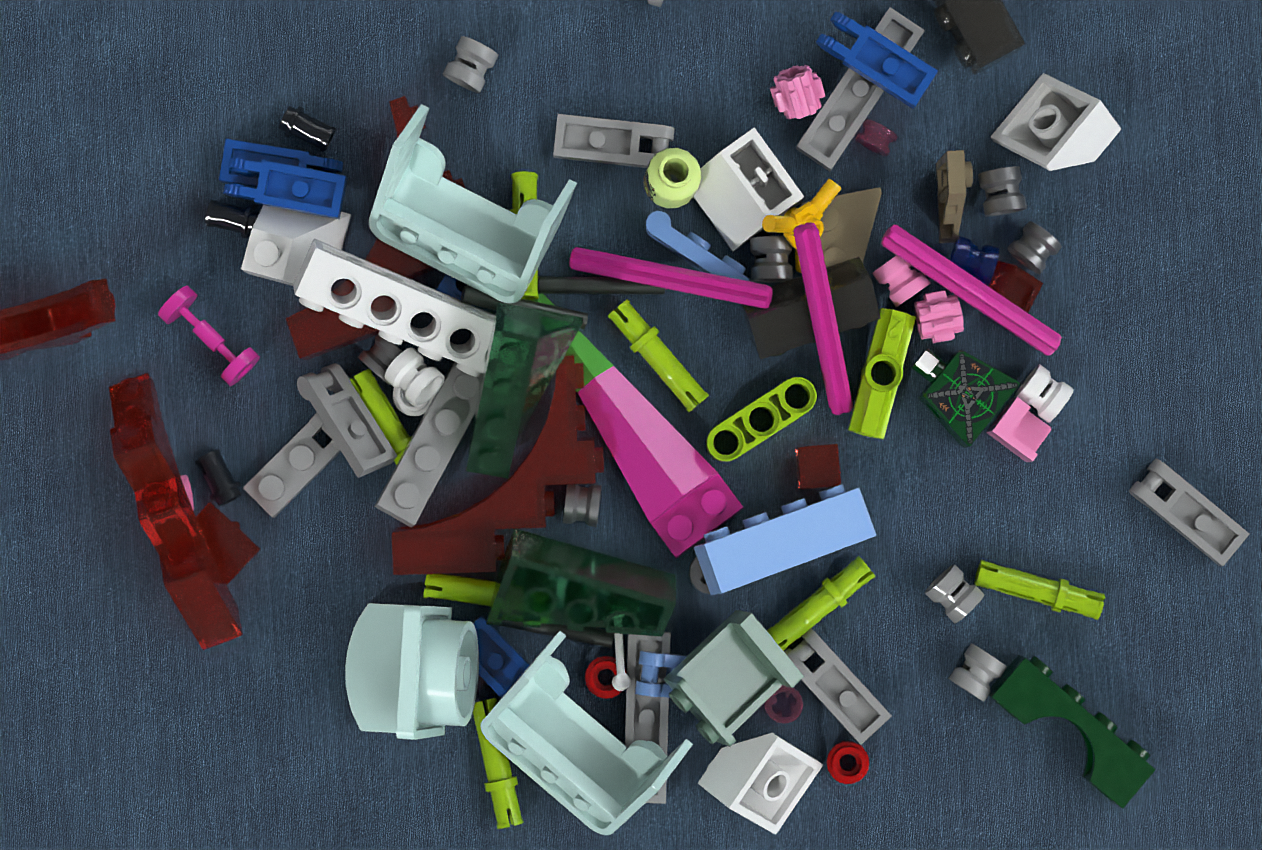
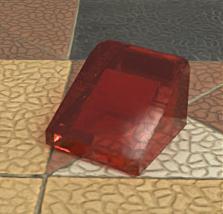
M997 261L994 264L985 282L987 286L1027 313L1043 285L1041 281L1018 266L1002 261Z
M838 444L795 448L799 490L841 485Z

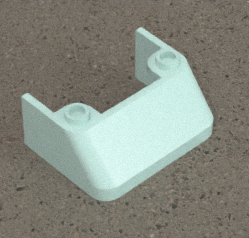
M421 104L392 145L369 217V227L379 240L501 302H518L530 285L560 226L577 183L569 179L554 205L542 200L531 199L522 204L517 214L442 177L446 166L443 154L437 147L419 138L429 110L428 107Z
M559 631L483 719L481 731L494 747L585 825L599 834L611 835L659 791L693 744L685 739L669 756L663 752L659 745L652 741L636 740L629 747H626L563 693L569 685V675L564 664L550 656L566 637L565 634Z

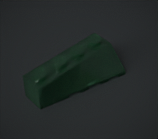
M497 303L469 440L467 472L508 478L515 444L583 324L584 317Z
M514 528L500 565L486 624L502 625V621L523 622V627L540 628L541 623L567 625V630L583 631L584 627L605 628L607 633L662 637L676 605V575Z

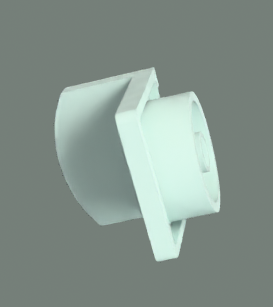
M367 604L353 629L345 665L348 701L361 731L396 733L397 739L417 740L445 735V725L466 726L474 709L479 674V647L474 624L470 621L451 620L452 607Z

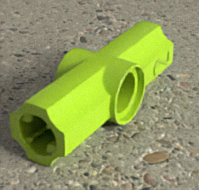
M880 308L866 363L861 370V382L848 431L884 440L896 391L903 378V365L916 320L915 316L893 309ZM875 363H885L891 368L892 380L888 385H879L872 379L871 369Z

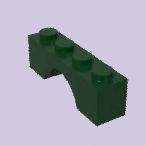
M1018 655L1001 677L992 685L988 696L1024 725L1038 718L1048 716L1061 717L1070 721L1079 730L1086 746V764L1082 777L1111 802L1123 809L1155 772L1156 769L1146 762L1151 755L1132 739L1127 744L1114 734L1118 727L1104 714L1098 711L1093 716L1081 705L1086 699L1066 683L1060 688L1049 678L1053 671L1040 659L1033 656L1030 660H1027L1025 657Z

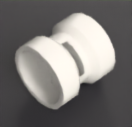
M408 348L400 353L389 365L384 376L385 380L394 388L405 390L406 399L415 407L423 406L430 401L440 390L445 380L444 375L436 367L426 366L423 356L415 348Z
M1039 364L1025 379L1014 398L1018 397L1026 404L1032 405L1037 409L1038 416L1050 423L1068 402L1074 389L1065 382H1056L1051 378L1050 371Z

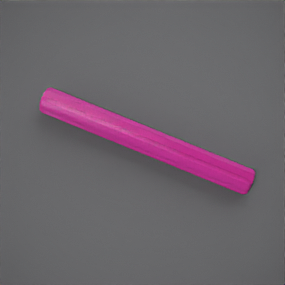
M808 222L796 226L793 232L829 408L834 415H841L842 413H849L853 409L852 396L819 230L814 223Z
M893 224L883 235L881 241L883 247L1044 355H1052L1060 346L1062 339L1060 334L898 225Z
M580 247L573 248L569 260L570 268L576 271L764 309L769 307L772 300L773 289L765 284Z

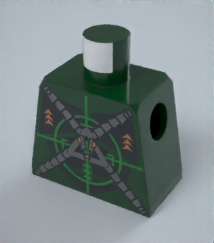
M926 348L911 367L930 382L919 396V399L964 448L970 447L1020 385L1012 377L962 350L956 351L947 362H944Z

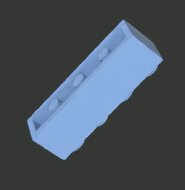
M843 484L819 492L821 500L807 505L805 498L781 506L783 514L769 519L767 513L764 512L742 520L745 528L730 533L728 526L704 534L706 543L695 546L694 550L710 594H722L875 537L876 533L860 489L856 488L845 491Z

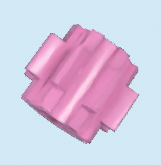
M808 65L792 66L774 76L773 79L776 86L770 88L775 107H778L780 113L784 112V116L787 119H801L805 116L813 115L822 107L820 98L826 95L821 77L817 76V72L812 73V69Z
M945 290L926 293L923 295L924 300L914 303L917 328L922 340L931 338L933 344L955 339L954 333L964 331L961 305L955 294L947 296Z

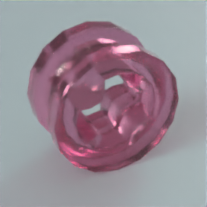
M866 119L863 123L864 132L858 133L855 140L865 148L887 157L890 153L889 144L895 143L898 136L885 126Z
M782 685L764 703V706L771 719L777 723L786 724L793 722L800 716L803 709V701L795 688ZM785 692L787 698L792 694L795 698V702L790 705L791 713L788 715H782L781 710L777 714L772 710V705L777 703L776 695L778 693Z

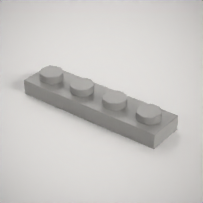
M889 7L875 28V31L908 52H911L925 31L891 7ZM848 68L795 149L830 172L884 90Z
M455 361L450 366L443 385L432 399L374 506L409 527L415 526L493 381L492 378L483 373L479 377L464 373L456 367L457 362Z
M628 631L627 675L631 679V684L626 690V747H629L636 740L652 741L659 745L667 755L669 698L635 694V686L637 680L641 681L642 665L638 664L640 651L670 654V632ZM667 667L659 668L658 682L665 683L664 678L666 677ZM667 780L659 791L646 803L666 804Z

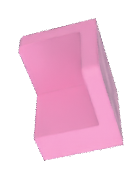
M1015 397L1009 400L986 433L1025 462H1033L1038 455L1035 452L1051 432V427L1029 411L1031 407Z

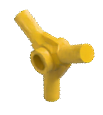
M827 179L823 187H821L810 202L799 208H790L784 216L767 215L762 221L763 229L766 232L784 233V237L795 248V269L799 273L802 272L793 232L794 228L798 225L812 222L818 228L821 237L824 230L823 222L820 221L823 217V212L841 190V187L831 179Z

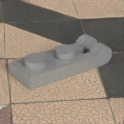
M558 114L553 157L647 168L655 154L669 148V142L674 141L675 128L658 124ZM640 138L652 140L651 153L639 152Z
M330 364L323 367L319 374L310 372L297 379V388L300 395L305 400L311 402L358 478L385 467L396 459L397 454L339 364ZM326 389L333 391L335 394L329 395Z
M318 413L243 487L272 518H275L341 452ZM321 430L332 439L325 448L314 438Z
M1155 458L1147 468L1150 472L1142 482L1136 481L1129 489V493L1139 502L1150 508L1218 566H1224L1250 533L1164 462ZM1163 482L1172 489L1164 500L1154 493Z
M811 628L802 635L804 640L793 650L788 648L785 654L804 675L801 680L858 743L862 745L892 715ZM816 652L824 661L811 672L804 662Z

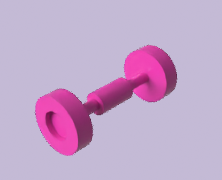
M186 285L175 292L164 303L158 312V316L166 324H170L182 315L195 327L193 332L213 352L218 350L230 362L221 374V378L229 386H233L256 365L260 356L249 347L236 357L224 345L226 340L205 319L200 321L188 310L197 298V294Z

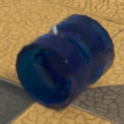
M958 236L949 260L988 286L996 268L1000 249L986 244L979 250L978 246L974 245L971 239Z

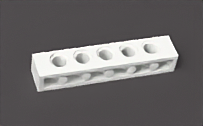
M315 238L293 284L295 295L300 297L299 302L312 310L322 312L324 307L339 313L338 318L348 325L362 328L366 324L380 330L378 335L389 342L402 345L404 340L419 346L417 351L422 355L436 361H441L442 357L457 362L456 367L459 370L474 377H479L481 373L496 379L495 384L513 393H518L519 389L532 393L553 349L546 336L473 305L461 303V300ZM339 279H349L355 285L349 294L339 296L331 291L333 283ZM386 295L394 300L393 306L388 311L377 312L371 308L373 300L379 296ZM420 312H427L433 316L432 322L425 328H415L410 324L412 318ZM456 330H470L472 334L466 343L457 345L450 342V337ZM495 346H508L510 351L504 359L495 361L489 358V353Z

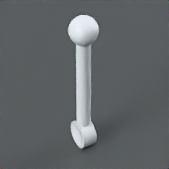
M615 605L609 611V616L614 621L617 675L612 679V685L616 690L624 691L631 684L629 675L625 673L622 620L626 612L622 606Z

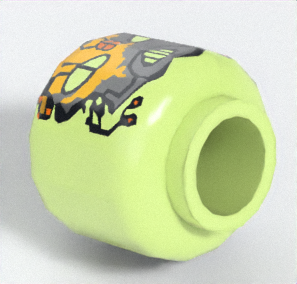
M666 148L656 153L650 160L643 178L644 189L649 199L656 205L667 209L679 208L687 204L697 192L701 181V168L696 158L688 151L680 148Z

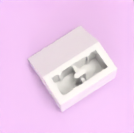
M755 127L720 151L701 168V181L694 195V199L732 252L764 230L762 221L765 216H783L790 208L799 205L804 198V195Z

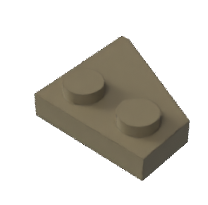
M964 150L946 151L936 163L940 243L957 242L966 188L972 187L971 161L965 162Z
M881 187L837 195L823 212V217L820 221L823 222L824 230L820 240L829 284L859 277L882 194ZM810 201L802 202V203L800 204V207L803 206L804 204L810 202Z

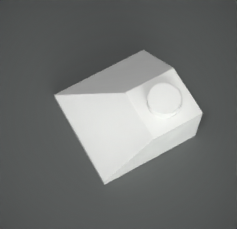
M1043 73L992 134L991 139L995 143L1052 171L1095 162L1121 128L1101 100Z
M263 205L252 227L241 270L253 276L293 286L314 238L342 250L351 214L341 212L339 220Z
M769 733L733 744L730 747L721 748L714 760L708 765L698 784L729 809L776 835L823 764L774 733Z

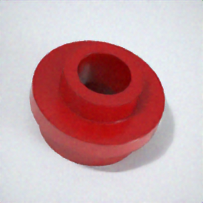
M601 656L594 659L587 667L585 673L586 685L591 693L597 697L613 698L622 691L616 690L612 683L608 685L602 684L598 679V674L603 669H609L616 676V658Z
M852 741L837 743L827 755V769L830 775L840 783H856L866 775L869 769L868 754L858 743ZM846 754H850L855 758V765L849 770H845L840 766V759Z

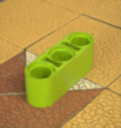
M793 377L775 387L715 426L709 432L706 439L708 453L713 459L720 462H729L737 459L809 412L817 400V392L814 385L803 377ZM798 385L806 391L808 395L807 402L803 408L795 409L787 404L785 392L788 387ZM763 408L771 414L772 425L767 431L759 432L751 427L749 416L754 409ZM721 431H729L737 439L736 450L730 455H722L714 447L715 435Z

